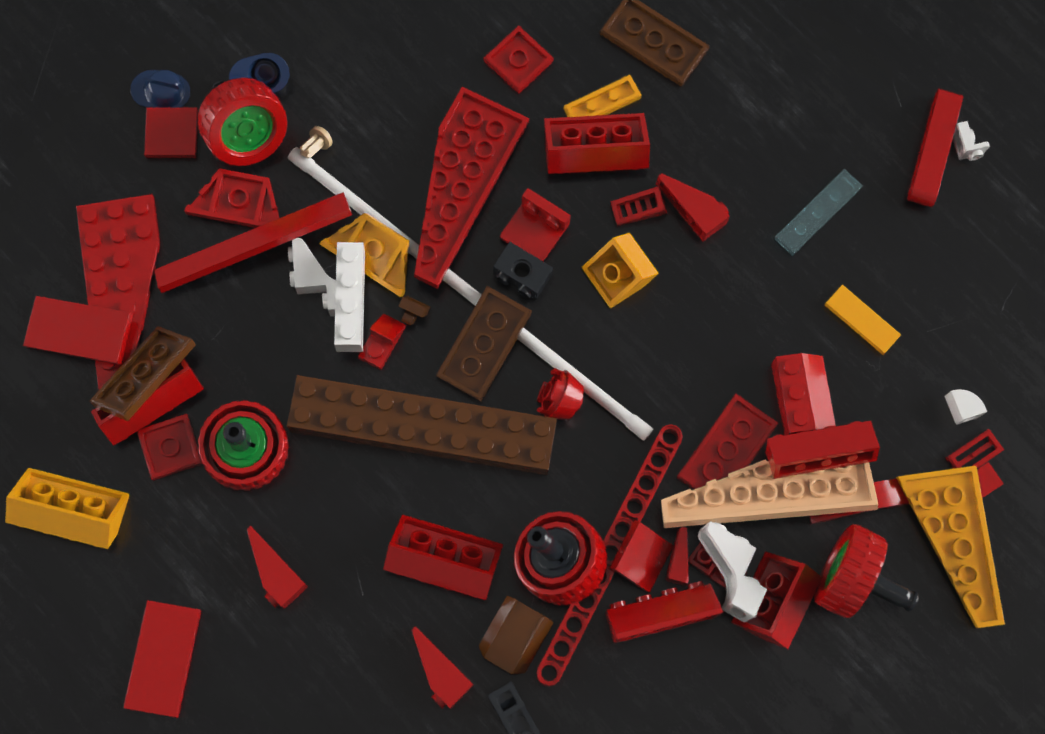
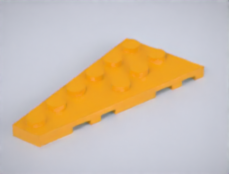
M970 466L896 477L975 628L1004 625L977 467Z

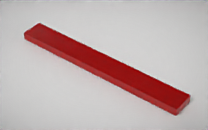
M344 192L155 269L158 289L161 293H164L351 216L352 213Z

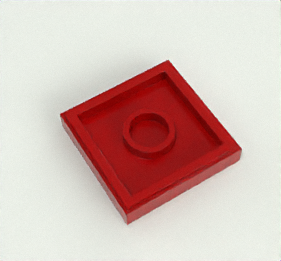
M517 26L484 57V62L519 94L554 62V58L520 26Z
M147 108L145 157L197 158L198 109Z
M188 414L137 431L150 477L153 481L202 464L198 453V444Z
M634 520L610 568L642 590L650 593L673 545L641 522Z

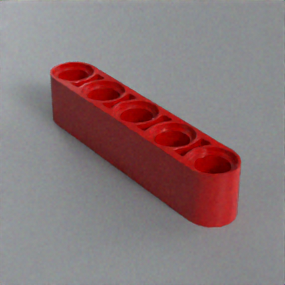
M942 89L937 90L910 185L908 201L928 207L934 206L957 124L963 95Z

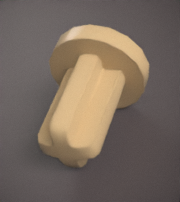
M319 126L313 127L309 133L310 138L300 147V154L309 159L318 150L328 149L332 145V138L328 131Z

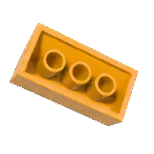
M28 468L6 497L5 523L108 549L118 534L129 499V493Z

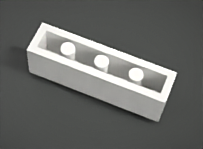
M337 242L334 345L337 352H363L365 249L363 243Z

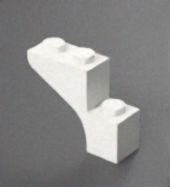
M293 239L292 247H288L289 262H293L294 271L289 272L291 287H295L297 294L327 292L322 293L323 308L328 309L330 316H335L336 280L325 273L303 239Z
M710 521L700 529L698 538L725 579L726 598L722 610L742 622H746L755 617L767 591L755 578L744 576L756 548L750 545L747 539L728 532L722 524Z

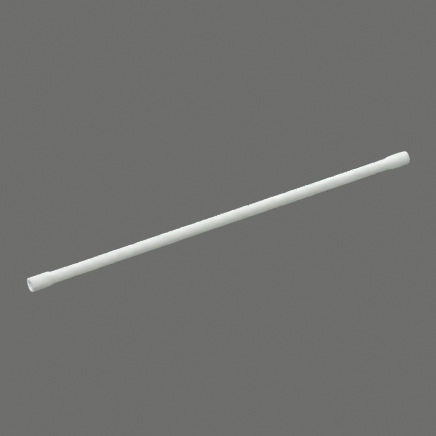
M295 147L290 152L288 159L304 172L310 174L335 195L344 192L349 206L360 215L368 213L408 239V253L417 259L419 245L317 165L312 158L307 159L305 156H302L300 154L301 150L298 147ZM448 269L443 281L476 306L482 294ZM525 328L522 329L517 338L520 342L554 369L567 370L584 386V392L624 423L630 431L643 441L647 439L653 431L651 426L624 408Z

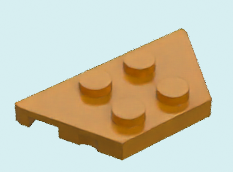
M364 213L349 225H345L338 232L320 242V245L337 255V242L363 243L365 249V274L399 297L404 296L409 240L368 213Z

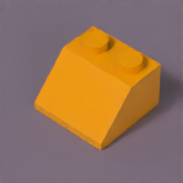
M630 233L613 237L581 267L609 308L616 306L642 289L659 274Z

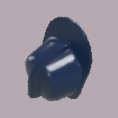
M263 53L237 61L230 70L229 80L237 78L256 79L265 83L275 93L282 90L287 84L290 76L289 67L281 56L274 53Z
M147 70L134 78L131 84V95L134 101L145 107L181 108L190 97V87L182 76L169 70Z

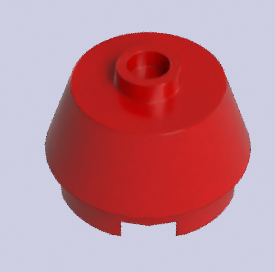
M555 368L551 371V375H553L549 382L544 381L537 398V401L541 403V407H538L537 412L544 414L545 417L571 419L582 405L584 386L567 370L561 371Z

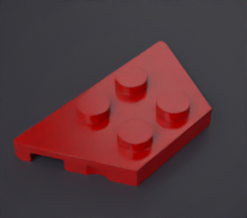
M220 168L212 176L210 183L206 184L199 191L200 195L191 205L188 204L185 208L186 215L253 228L280 218L269 178Z

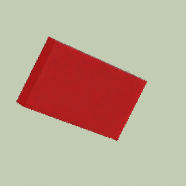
M36 296L23 346L121 365L133 314Z
M735 394L676 478L695 490L705 486L708 481L714 479L716 481L728 477L729 473L749 466L778 425V422L738 394Z
M147 600L124 703L125 709L179 718L201 615L200 609Z

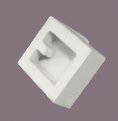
M968 121L956 125L953 141L959 160L968 158L972 161L983 157V154L990 147L989 142L974 144L975 134L969 128Z

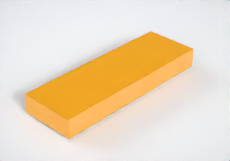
M628 75L565 105L564 111L568 117L608 115L641 99L642 95L631 75Z
M841 285L825 303L828 309L882 355L901 336L898 331L844 285Z

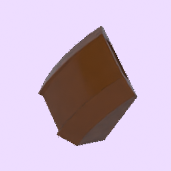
M507 595L479 644V648L485 659L510 674L526 673L554 622Z

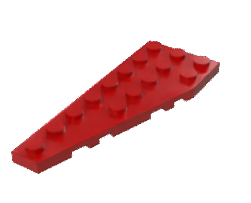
M464 87L460 89L439 126L414 278L437 289L529 123V118Z
M153 194L76 206L88 305L133 314L121 365L95 360L98 390L102 388L140 346L139 340L147 313L152 277L155 274L157 253L160 250V237Z

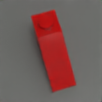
M663 173L658 176L656 186H659L661 192L702 241H705L727 224L730 217L728 215L729 211L721 201L718 202L713 196Z
M250 526L247 532L263 588L268 592L265 598L275 608L280 605L285 609L308 586Z
M415 626L412 629V633L430 688L435 693L432 699L442 709L446 705L451 709L473 687V684Z

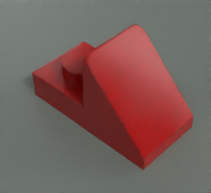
M383 313L370 327L371 334L363 346V352L359 353L358 358L382 370L406 325Z

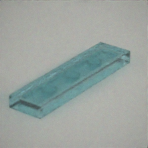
M844 169L774 239L793 256L863 185Z

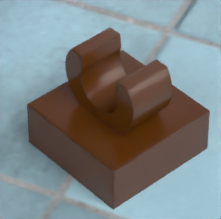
M404 296L399 304V307L406 310L401 321L408 325L414 324L417 316H427L431 306L410 296Z

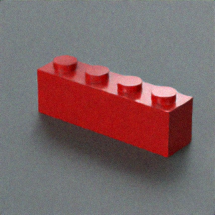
M183 359L128 421L98 408L92 410L91 413L99 428L114 446L144 426L149 425L160 416L173 410L187 399L192 398L204 388L189 364Z
M855 421L848 425L827 426L824 429L801 431L790 435L779 434L772 438H767L766 455L773 479L874 462L877 461L880 446L871 421Z

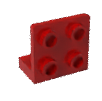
M527 188L522 195L521 206L500 234V239L506 243L512 242L544 262L569 226L571 215Z

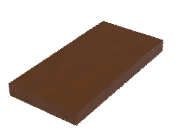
M622 0L600 30V35L681 87L709 50V45L639 0Z
M486 286L436 376L482 402L532 314V310Z
M157 326L91 398V404L100 410L128 421L195 347V342L189 337Z

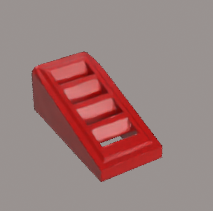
M659 186L610 201L617 226L667 214ZM655 197L657 207H652L650 198ZM641 200H645L646 211L642 210ZM635 202L636 214H633L630 203ZM620 205H625L627 217L623 218Z
M685 527L677 530L665 577L667 582L686 586L689 581L688 534Z

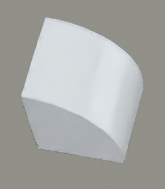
M957 389L950 391L945 396L956 425L979 418L987 412L982 400L970 391Z

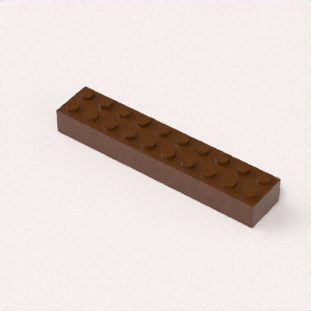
M297 375L287 427L292 433L548 475L557 418Z

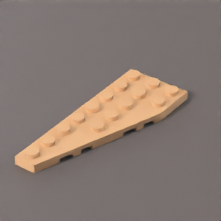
M765 459L729 473L728 477L716 481L714 479L706 482L705 486L695 490L688 489L661 500L664 528L706 525L710 521L730 523L877 510L878 500L869 462L773 479L769 462Z

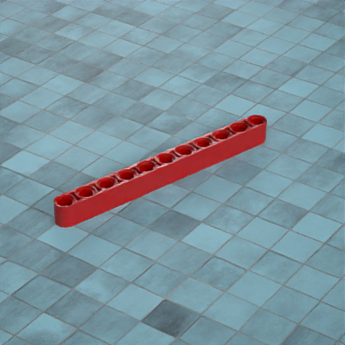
M672 424L666 425L660 430L603 541L606 548H613L618 552L625 537H620L616 534V526L622 524L630 529L634 520L641 522L682 441V432L677 426ZM665 433L673 434L676 438V443L667 444L663 440V435ZM653 456L662 457L665 463L664 466H654L651 458ZM644 478L649 479L653 484V488L651 490H643L639 485V481ZM632 501L639 503L641 512L637 514L631 513L627 508V504ZM607 560V568L604 574L605 582L599 584L596 590L589 595L593 599V606L583 608L579 602L570 605L538 667L537 679L543 686H554L560 680L615 572L610 568L613 561ZM572 618L577 619L581 623L580 631L575 633L570 632L566 627V622ZM559 642L565 643L569 648V653L564 657L557 656L554 652L555 644ZM550 666L556 670L557 676L553 681L543 679L541 671L544 667Z

